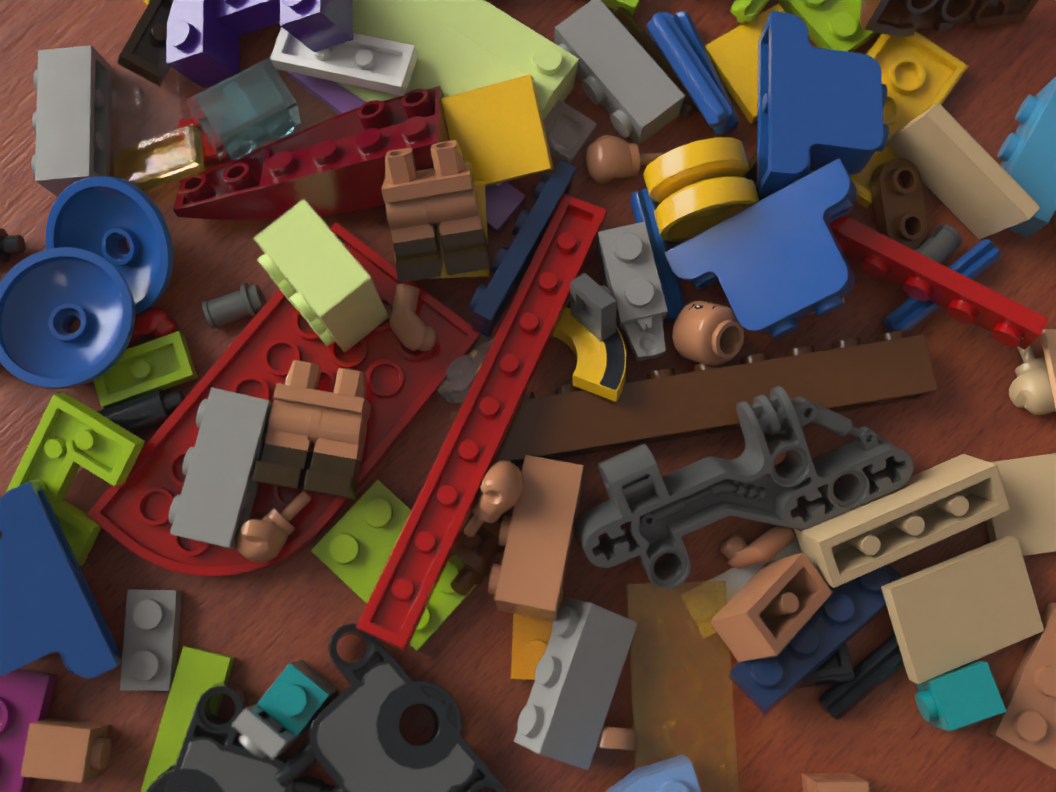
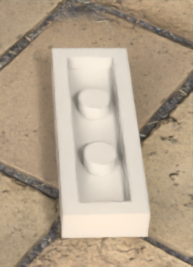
M281 27L270 60L275 69L404 96L418 58V53L415 45L353 33V40L313 52Z

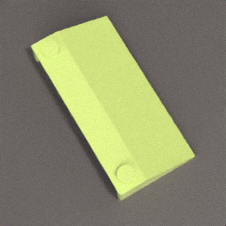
M353 0V33L415 45L418 58L406 93L414 89L426 90L440 86L444 97L530 74L534 78L545 126L573 90L579 58L485 0ZM336 82L366 102L374 100L385 101L401 96Z

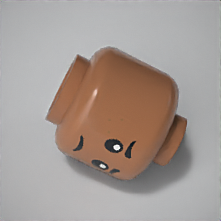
M693 301L686 305L677 315L673 325L672 338L674 347L681 356L700 364L716 367L732 360L741 350L744 342V331L734 311L729 307L708 301Z

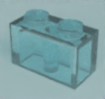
M269 58L186 100L194 120L221 164L231 159L237 160L252 152L256 146L271 138L279 139L285 137L294 130L297 124L301 123L297 102Z

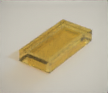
M193 124L114 151V177L126 180L142 191H147L204 171L201 131Z

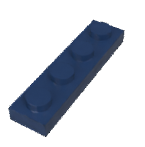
M560 160L552 175L544 173L540 178L533 194V198L537 199L531 211L523 209L512 231L516 238L511 247L508 249L502 246L497 253L491 267V272L495 273L488 287L481 284L473 295L469 305V310L473 312V331L487 338L490 337L526 273L563 194L569 196L574 182L576 167Z
M887 564L835 588L829 585L828 587L833 593L778 655L742 661L730 671L729 678L766 715L887 607L881 586L903 577Z

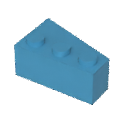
M1056 76L1036 96L1029 94L1025 98L1015 116V120L1020 122L1017 131L1008 135L997 155V158L1003 160L1000 166L1040 207L1029 220L1007 228L1026 238H1029L1047 225L1056 210Z

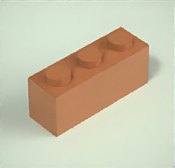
M525 455L523 468L520 471L524 479V487L520 500L514 505L512 517H503L499 534V545L505 546L502 565L493 564L488 594L495 595L494 600L498 611L557 621L573 539V528L577 518L583 487L584 465Z

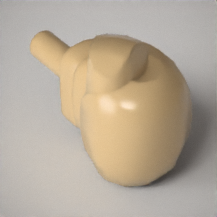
M1030 345L1025 350L1018 346V351L1024 363L1015 369L1017 378L1009 387V397L1012 403L1017 408H1025L1033 415H1043L1056 411L1045 357L1036 359Z

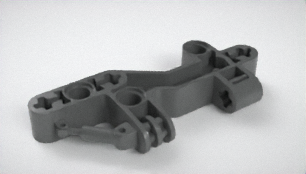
M776 386L770 390V398L763 394L754 397V405L750 406L746 401L737 403L736 411L746 443L744 452L737 459L728 460L710 456L665 476H661L651 451L646 444H642L598 463V468L610 499L585 510L578 516L573 528L574 536L589 561L597 567L608 568L616 566L635 557L652 584L660 589L668 590L684 583L691 569L690 559L681 536L727 516H736L800 530L808 529L899 489L911 478L913 460L907 452L877 435L872 429L865 426L858 428L852 425L850 418L818 405L804 396L790 398L781 386ZM810 422L840 436L850 434L855 436L856 440L811 459L801 427ZM787 451L783 461L775 465L778 456ZM842 476L840 482L834 486L836 480ZM622 524H624V525L626 526V528H627V529L624 530V531H623V529H622L621 526H620V525H622ZM601 534H603V537H604V538H602L601 540H599L598 536H600ZM669 553L665 561L654 565L658 557Z

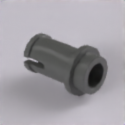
M939 224L928 239L918 249L913 250L942 264L962 244V237L953 227L947 224L944 226Z
M248 283L241 284V290L210 301H203L202 308L209 326L212 329H217L222 325L249 316L254 318L266 304L259 285L249 286Z

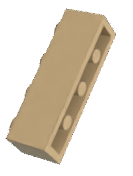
M961 454L911 476L905 485L895 491L814 527L794 530L801 551L805 553L823 580L835 588L1010 510L997 465Z

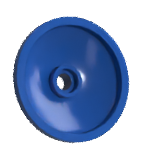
M96 176L81 179L68 186L57 197L47 220L46 250L72 247L84 249L103 257L127 281L134 298L135 315L155 305L166 291L170 282L174 252L168 225L153 200L134 184L112 176Z
M59 247L47 249L19 262L1 280L0 363L15 377L45 389L75 388L102 376L116 364L125 352L135 325L134 298L122 274L103 257L79 248ZM80 320V328L76 332L70 333V325L74 321Z

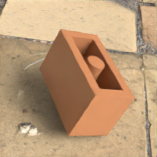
M802 552L765 563L709 622L738 662L776 656L833 592L805 553Z

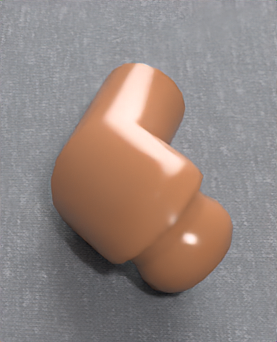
M398 284L396 285L390 327L406 348L413 351L417 349L425 352L429 351L435 345L437 335L434 328L425 326L424 322L416 314L420 289L411 285Z
M774 525L749 545L745 543L741 535L734 534L720 546V551L729 559L727 562L729 565L740 569L771 560L795 540V534L789 527Z

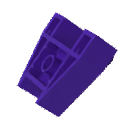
M173 0L167 21L166 64L202 88L239 77V36L280 23L282 28L313 52L353 40V0Z

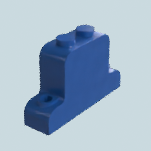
M771 11L758 40L757 195L760 197H768L809 175L810 170L816 171L838 158L846 167L849 175L858 174L864 169L875 152H882L884 150L889 134L888 125L883 123V108L887 98V86L882 84L881 68L878 62L866 54L813 47L809 43L808 30L804 21L790 13Z
M838 158L664 254L674 274L693 283L696 289H701L720 281L739 323L744 328L760 334H770L772 339L782 337L799 328L797 320L815 312L817 317H821L844 305L842 298L847 296L854 287V273L832 231L831 222L853 209V203L857 195L855 184L846 167Z
M29 481L7 491L0 498V530L3 534L0 539V677L52 652H59L66 669L72 675L77 674L81 677L92 678L117 667L122 661V654L41 483Z

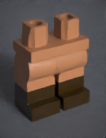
M457 140L431 145L434 168L416 170L412 148L391 150L386 154V176L381 190L396 257L395 266L399 283L441 277L443 259L436 224H439L447 275L490 269V251L473 180L471 162H464V157Z
M293 360L286 383H276L273 397L275 401L270 412L261 461L256 463L252 481L356 500L367 420L369 419L371 404L365 399L366 375L361 371L338 368L334 392L320 391L318 386L322 367L309 362Z

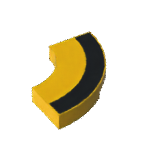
M569 299L553 336L566 343L576 356L577 366L572 375L573 386L617 402L622 393L626 378V350L622 335L616 326V333L602 342L598 340L571 315Z

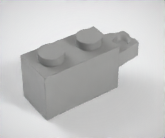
M645 221L599 231L595 252L603 284L612 292L617 302V328L621 334H625L636 361L663 356L665 353L663 321L668 310Z

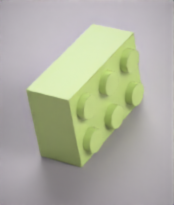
M305 199L254 237L265 253L257 260L295 309L300 311L327 347L336 342L345 353L389 318L371 277Z

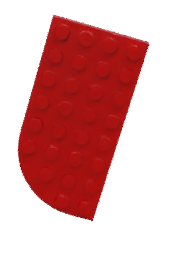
M335 222L330 230L371 277L389 318L344 353L336 342L327 347L300 311H297L281 290L278 289L141 449L125 483L115 487L110 485L86 515L137 556L171 571L189 575L221 577L252 573L273 566L296 554L316 539L335 519L350 499L304 491L311 500L289 521L295 530L288 536L279 554L266 563L249 561L238 552V549L170 534L173 524L169 523V510L175 496L182 493L186 475L182 471L184 457L191 446L195 447L200 429L196 425L198 408L204 399H208L211 387L269 400L274 403L275 398L273 397L276 383H286L293 360L309 362L322 367L318 386L320 391L334 392L338 368L363 372L366 375L365 399L371 404L369 419L367 420L358 490L480 341L482 335L473 331L470 324L414 281L399 283L396 267ZM398 284L411 285L420 289L416 314L424 322L425 326L433 327L437 335L436 343L429 351L425 352L419 349L413 351L406 348L390 327L396 285ZM259 483L250 520H261L273 508L281 513L302 491Z

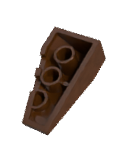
M861 0L860 25L864 30L895 37L913 36L915 30L934 28L937 32L951 31L952 25L974 22L978 27L1025 21L1039 0Z

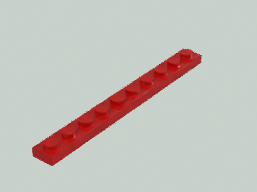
M563 194L356 625L358 630L407 651L481 491L480 487L484 477L495 461L570 298V282L581 275L597 240L598 232L601 231L605 223L607 209Z

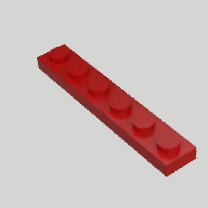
M846 215L831 222L832 231L845 257L860 264V268L865 273L878 279L887 278L901 285L905 293L917 300H930L945 308L948 315L965 324L974 323L990 331L991 336L1003 345L1009 347L1019 346L1025 350L1040 336L1049 318Z

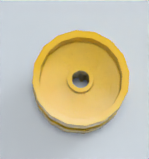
M716 137L695 141L677 147L659 156L647 165L643 176L651 200L660 203L654 211V216L659 234L663 240L672 242L687 241L759 202L754 182L744 178L750 168L742 141L732 137Z

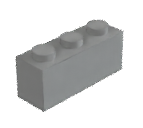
M591 0L555 27L554 43L579 58L576 76L582 81L581 86L586 96L594 104L601 103L610 114L611 123L621 136L625 138L629 136L639 146L679 116L685 95L601 0Z
M92 45L38 50V69L34 71L33 75L37 91V111L34 112L32 117L33 129L36 134V152L31 160V168L35 181L58 197L62 191L76 181L88 177L110 176L112 66Z
M211 387L208 399H204L198 408L196 425L200 429L195 447L191 446L184 457L182 471L186 475L182 493L175 496L169 510V523L173 524L170 534L237 549L236 538L242 525L250 520L259 487V482L252 480L256 463L261 461L265 445L269 417L273 405L271 401Z
M564 596L561 608L558 610L557 621L552 622V633L546 651L537 664L535 682L527 705L519 715L518 730L514 742L540 755L589 770L638 622L592 603Z

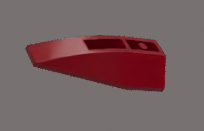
M440 86L426 90L414 89L404 96L385 101H369L361 107L349 110L201 173L194 174L180 181L173 211L177 217L277 220L303 199L318 216L385 205L381 189L386 176L385 157L388 151L412 148L416 170L419 171L434 168L431 145L450 141L441 98H444Z

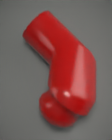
M159 307L150 308L135 315L133 334L126 349L132 348L143 335L152 333L157 338L172 334L177 328L176 321L167 316L168 311Z

